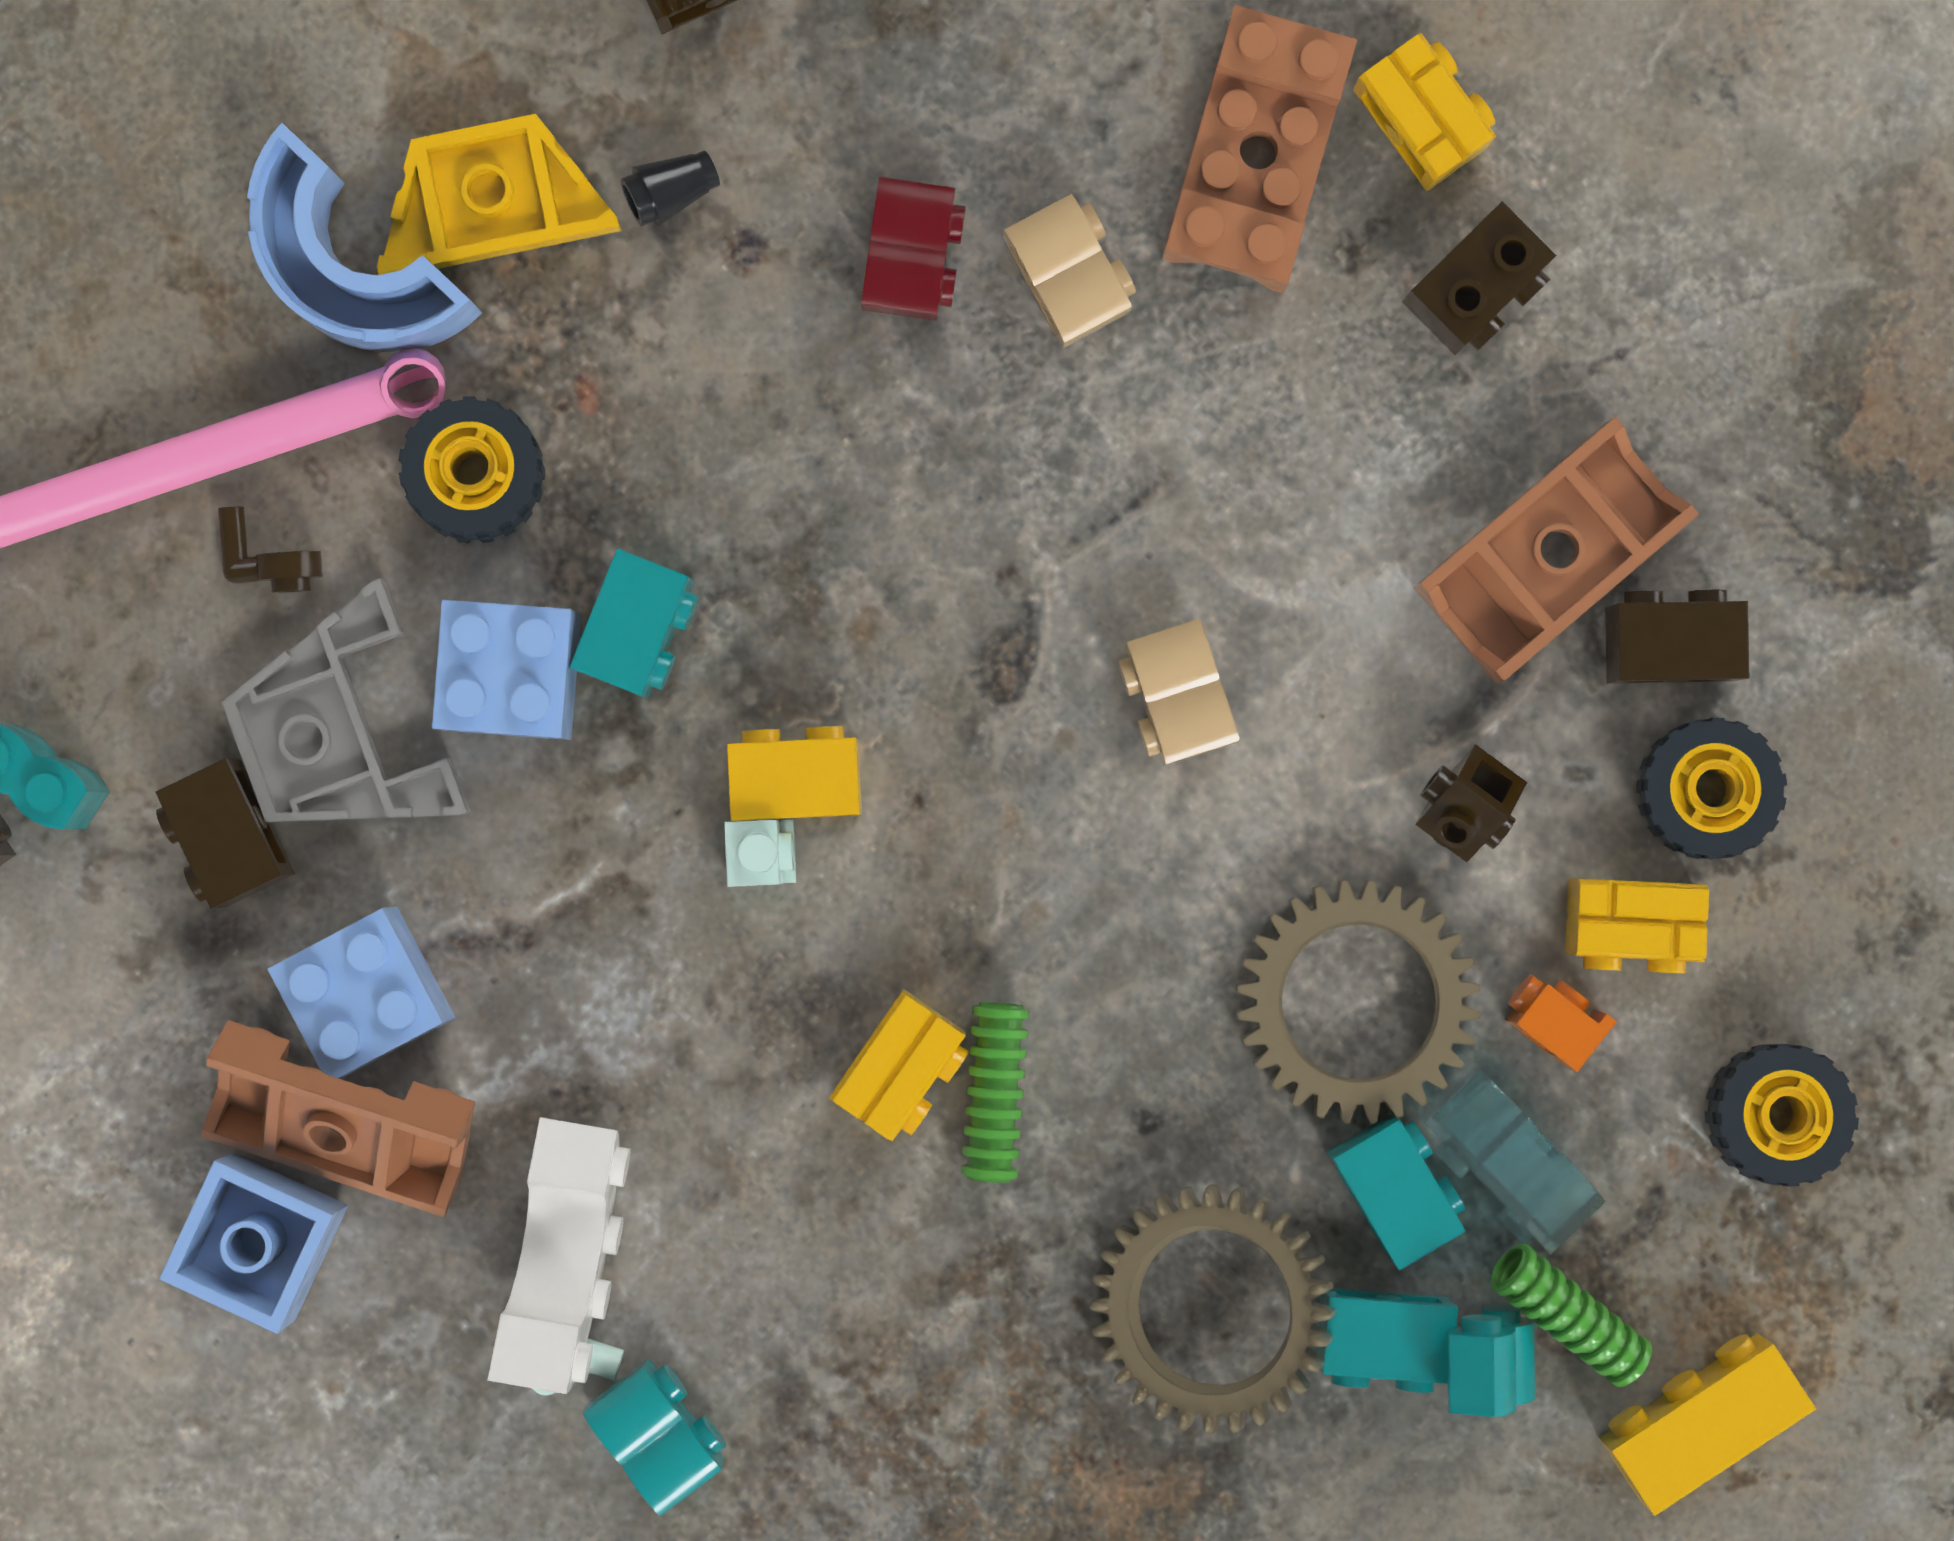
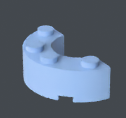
M283 123L277 127L261 150L249 182L247 199L250 200V231H248V236L254 257L264 278L289 308L327 336L346 345L375 352H399L402 349L429 347L459 333L482 314L477 306L423 255L403 270L382 275L353 272L343 266L333 253L328 224L332 203L345 183Z

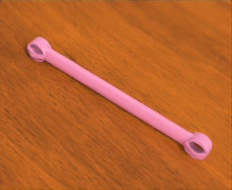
M417 348L402 349L393 354L382 368L0 496V548L395 415L412 419L419 418L426 410L432 411L440 406V402H443L446 390L444 368L439 360L426 350ZM404 365H420V367L393 376L396 370ZM437 378L438 388L430 398L421 402L404 401L394 394L400 388L422 379Z

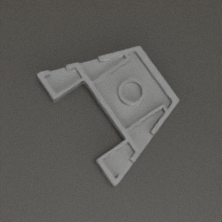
M383 579L370 582L346 606L338 612L334 611L316 626V630L288 652L284 651L221 702L265 822L457 816L471 812L451 758H445L389 780L387 779L343 660L347 655L405 634L386 581Z

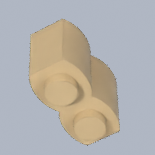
M1072 194L1004 229L1003 234L1004 241L1016 265L1034 294L1044 317L1062 349L1129 314L1132 305L1128 297L1136 293L1133 281L1121 260L1117 259L1110 263L1100 247L1098 241L1106 237V233L1095 210L1089 202L1080 207Z
M1200 619L1126 642L1125 649L1128 657L1119 659L1117 662L1128 696L1140 693L1147 718L1138 720L1137 724L1148 757L1160 754L1163 765L1167 766L1240 741Z

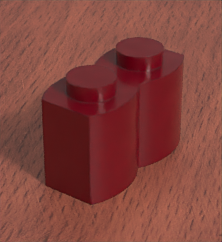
M879 177L863 285L862 310L937 321L939 306L952 307L957 269L946 268L945 261L948 243L961 244L966 206L954 204L955 188Z

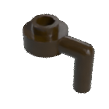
M244 507L218 508L223 574L229 582L271 581L272 593L311 591L310 579L323 577L321 551L276 552L248 557Z

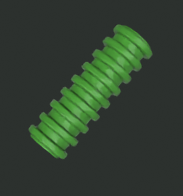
M979 1002V1005L972 1006V1014L978 1016V1024L971 1026V1034L977 1036L976 1045L969 1047V1054L975 1056V1065L968 1066V1074L974 1076L973 1084L968 1085L966 1089V1094L972 1096V1104L965 1106V1114L971 1116V1122L964 1126L963 1131L965 1135L969 1136V1144L962 1146V1154L968 1156V1164L961 1166V1174L967 1176V1179L1006 1183L1018 1178V1169L1012 1167L1013 1159L1019 1158L1020 1150L1014 1147V1139L1021 1137V1130L1015 1127V1120L1022 1118L1023 1112L1022 1109L1016 1107L1017 1099L1024 1097V1090L1018 1088V1079L1025 1078V1070L1019 1068L1020 1059H1025L1027 1056V1050L1021 1048V1039L1028 1038V1030L1022 1028L1023 1019L1029 1018L1030 1010L1025 1009L1023 1005Z
M1517 1245L1501 1256L1492 1271L1490 1280L1491 1289L1495 1293L1505 1296L1509 1304L1520 1308L1523 1315L1529 1319H1534L1537 1326L1545 1331L1548 1330L1551 1337L1559 1342H1563L1565 1348L1573 1353H1577L1579 1359L1588 1365H1592L1593 1370L1602 1376H1606L1607 1381L1614 1386L1625 1387L1643 1374L1652 1356V1345L1648 1339L1637 1335L1636 1330L1630 1325L1623 1324L1619 1316L1609 1312L1604 1304L1594 1301L1590 1293L1583 1289L1580 1290L1579 1285L1575 1281L1565 1278L1561 1270L1551 1267L1550 1262L1546 1258L1536 1255L1535 1250L1529 1245Z

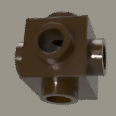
M1475 744L1452 771L1442 765L1427 782L1420 796L1428 802L1415 825L1429 834L1438 844L1448 848L1465 862H1468L1484 844L1494 849L1508 834L1516 821V818L1511 813L1527 782Z

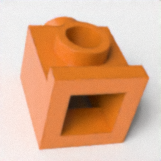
M1532 974L1523 980L1510 997L1508 1005L1514 1009L1505 1020L1565 1068L1575 1072L1581 1069L1617 1022L1607 1013L1593 1010L1590 1015H1587L1585 1010L1591 1003L1565 982L1559 980L1553 988L1549 984L1541 982Z

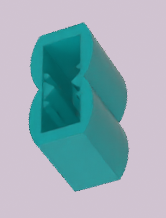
M0 723V794H9L17 809L37 824L53 829H86L110 793L105 782L98 774L84 764L71 759L57 758L50 745L35 732L19 725Z
M1508 1305L1482 1307V1315L1462 1316V1325L1447 1331L1448 1412L1450 1414L1500 1417L1514 1413L1517 1410V1405L1527 1404L1536 1399L1535 1321L1528 1317H1521L1520 1308Z
M648 1358L589 1402L582 1414L605 1448L621 1464L642 1497L661 1516L722 1470L725 1458L720 1451L726 1447V1443L709 1418L703 1415L697 1420L686 1408L682 1400L688 1396V1393L676 1373L666 1364L658 1369Z

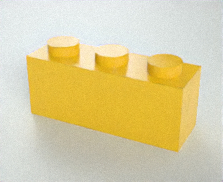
M1758 1333L1750 1338L1747 1334L1729 1340L1715 1352L1716 1361L1697 1373L1694 1370H1687L1676 1375L1662 1387L1663 1396L1644 1408L1641 1405H1634L1623 1410L1609 1422L1608 1426L1611 1430L1599 1437V1440L1640 1502L1654 1516L1816 1410V1407L1775 1345Z

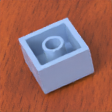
M442 600L432 729L451 732L572 740L577 671L569 667L579 644L581 614L572 609Z
M397 906L381 908L267 969L318 1067L326 1075L338 1079L348 1076L456 1018Z
M232 1152L214 1160L159 1280L278 1334L295 1322L349 1205Z

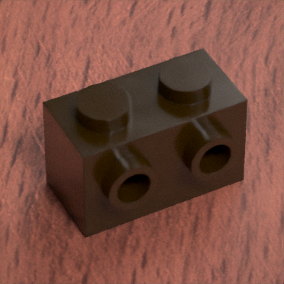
M1502 201L1409 292L1402 303L1454 355L1468 342L1478 351L1505 325L1497 314L1513 298L1524 306L1551 280L1542 270L1557 255Z
M1727 590L1688 591V602H1663V591L1624 592V603H1617L1605 608L1607 684L1734 682L1750 678L1748 601H1728Z
M222 759L155 791L162 806L156 810L161 829L171 843L179 842L189 863L188 866L184 867V875L188 886L200 902L207 901L210 909L228 907L295 875L271 822H265L248 773L241 760Z

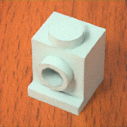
M794 819L724 822L727 887L777 885L797 882Z

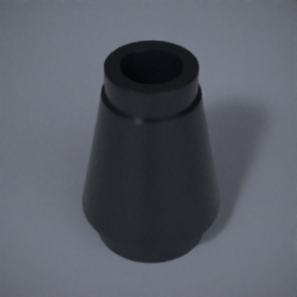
M705 150L697 154H688L633 166V174L620 179L628 206L641 227L653 221L657 226H660L709 193V190L720 186L719 176L714 163Z

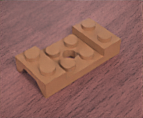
M1234 5L1162 260L1173 263L1206 264L1251 277L1272 291L1284 293L1290 280L1305 227V218L1335 112L1341 100L1357 39ZM1252 137L1264 138L1272 144L1275 150V161L1264 169L1251 168L1241 158V144Z
M1615 416L1603 424L1562 459L1556 467L1466 544L1452 553L1413 588L1495 684L1500 683L1515 673L1696 518L1699 513L1690 503L1663 486L1633 451L1625 427ZM1559 532L1566 535L1572 541L1574 556L1568 566L1556 568L1549 565L1543 559L1541 543L1548 533Z
M230 1020L227 1021L207 1057L206 1066L218 1069L219 1071L217 1090L202 1127V1138L445 1217L462 1180L475 1101L460 1097L450 1090L433 1088L413 1081L405 1100L390 1096L377 1088L363 1087L326 1075L321 1070L313 1067H302L288 1062L290 1040L276 1036L262 1028H251Z

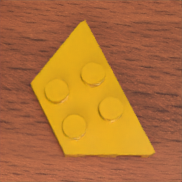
M531 114L411 139L403 167L405 178L402 188L395 196L390 215L393 222L384 255H379L377 271L378 275L403 270L422 255L437 269L620 232L622 228L618 217L608 207L574 161L567 155L537 114Z

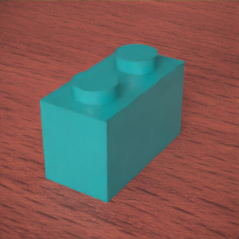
M617 548L569 668L647 699L653 687L662 690L669 678L676 655L667 652L676 628L683 631L687 630L699 601V595L691 593L695 581L689 576Z
M1389 1114L1377 1121V1123L1372 1124L1326 1152L1390 1262L1399 1271L1466 1232L1457 1217V1214L1466 1210L1446 1176L1438 1181L1435 1180L1424 1159L1433 1155V1152L1414 1121L1404 1126L1399 1118Z
M1332 1288L1321 1295L1320 1304L1336 1308V1316L1330 1320L1319 1322L1318 1326L1333 1335V1341L1328 1347H1317L1316 1353L1325 1361L1320 1371L1323 1375H1332V1384L1352 1388H1366L1370 1386V1378L1395 1380L1396 1389L1416 1393L1433 1392L1434 1383L1448 1384L1447 1331L1457 1326L1458 1306L1449 1297Z

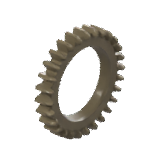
M1348 880L1338 881L1335 901H1331L1322 886L1312 887L1314 908L1309 909L1297 897L1289 899L1288 902L1294 920L1289 922L1272 913L1268 919L1277 933L1276 938L1271 939L1254 934L1251 939L1265 953L1263 959L1242 958L1241 965L1257 975L1256 981L1236 984L1235 991L1254 998V1004L1236 1011V1018L1257 1022L1256 1028L1241 1037L1242 1042L1245 1046L1265 1045L1266 1048L1252 1063L1258 1070L1278 1065L1269 1082V1085L1277 1091L1295 1081L1290 1097V1102L1293 1105L1299 1107L1312 1094H1315L1313 1114L1317 1117L1324 1118L1334 1102H1337L1339 1119L1343 1123L1350 1124L1357 1105H1361L1365 1118L1370 1124L1377 1123L1381 1102L1386 1104L1395 1117L1404 1116L1402 1095L1407 1094L1418 1105L1423 1107L1428 1103L1422 1086L1424 1081L1427 1080L1442 1090L1448 1086L1439 1070L1441 1064L1462 1069L1465 1063L1451 1049L1453 1043L1474 1045L1476 1038L1459 1028L1460 1021L1480 1019L1481 1015L1480 1011L1462 1005V998L1481 991L1480 984L1459 980L1460 974L1475 965L1472 957H1451L1450 954L1464 940L1461 934L1453 933L1440 938L1437 936L1447 919L1443 913L1437 912L1424 921L1420 920L1426 903L1425 899L1416 896L1402 909L1401 887L1391 885L1381 901H1378L1376 881L1365 880L1358 899H1355ZM1368 925L1379 927L1398 935L1407 941L1422 957L1433 980L1436 998L1435 1015L1425 1042L1418 1052L1396 1070L1378 1077L1363 1079L1346 1078L1319 1068L1297 1048L1291 1039L1284 1021L1282 1009L1283 987L1293 961L1312 940L1321 934L1339 927Z
M1211 1184L1205 1188L1201 1204L1192 1186L1179 1190L1178 1207L1167 1194L1154 1199L1157 1217L1144 1206L1132 1213L1139 1231L1126 1225H1122L1115 1230V1237L1120 1241L1125 1250L1108 1247L1100 1255L1105 1262L1115 1269L1114 1272H1098L1093 1275L1092 1279L1094 1284L1109 1291L1108 1296L1096 1298L1090 1302V1309L1109 1315V1321L1092 1329V1334L1096 1337L1113 1338L1115 1344L1100 1355L1102 1362L1122 1359L1125 1365L1114 1378L1115 1384L1118 1386L1136 1379L1139 1385L1132 1402L1135 1405H1139L1151 1395L1156 1396L1157 1403L1154 1418L1159 1421L1166 1417L1174 1407L1178 1408V1426L1181 1430L1186 1431L1192 1426L1197 1414H1201L1205 1434H1214L1219 1428L1222 1415H1224L1229 1429L1232 1433H1237L1245 1427V1410L1258 1426L1263 1425L1270 1419L1267 1401L1276 1410L1283 1413L1293 1405L1286 1387L1301 1395L1310 1388L1311 1384L1300 1368L1319 1372L1325 1364V1361L1310 1348L1328 1347L1333 1341V1335L1316 1326V1322L1330 1320L1336 1316V1308L1316 1302V1297L1330 1291L1333 1288V1283L1331 1280L1312 1279L1310 1275L1325 1259L1323 1255L1301 1256L1299 1252L1311 1238V1235L1308 1231L1291 1238L1285 1235L1292 1218L1288 1211L1272 1222L1266 1220L1270 1199L1262 1197L1257 1200L1249 1211L1246 1210L1245 1189L1238 1187L1232 1190L1226 1204H1223L1218 1184ZM1195 1231H1228L1254 1242L1275 1262L1288 1289L1290 1322L1280 1350L1273 1360L1260 1372L1239 1382L1212 1385L1193 1381L1178 1374L1168 1367L1152 1349L1141 1324L1139 1297L1142 1281L1149 1265L1156 1255L1169 1243Z

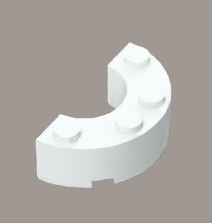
M540 1117L527 1179L529 1199L522 1251L510 1298L505 1310L500 1314L487 1381L568 1394L574 1382L586 1383L593 1353V1344L587 1343L592 1319L604 1320L610 1298L611 1281L601 1279L606 1254L617 1255L624 1219L623 1217L613 1216L616 1186L624 1187L631 1149L619 1147V1133L617 1130Z

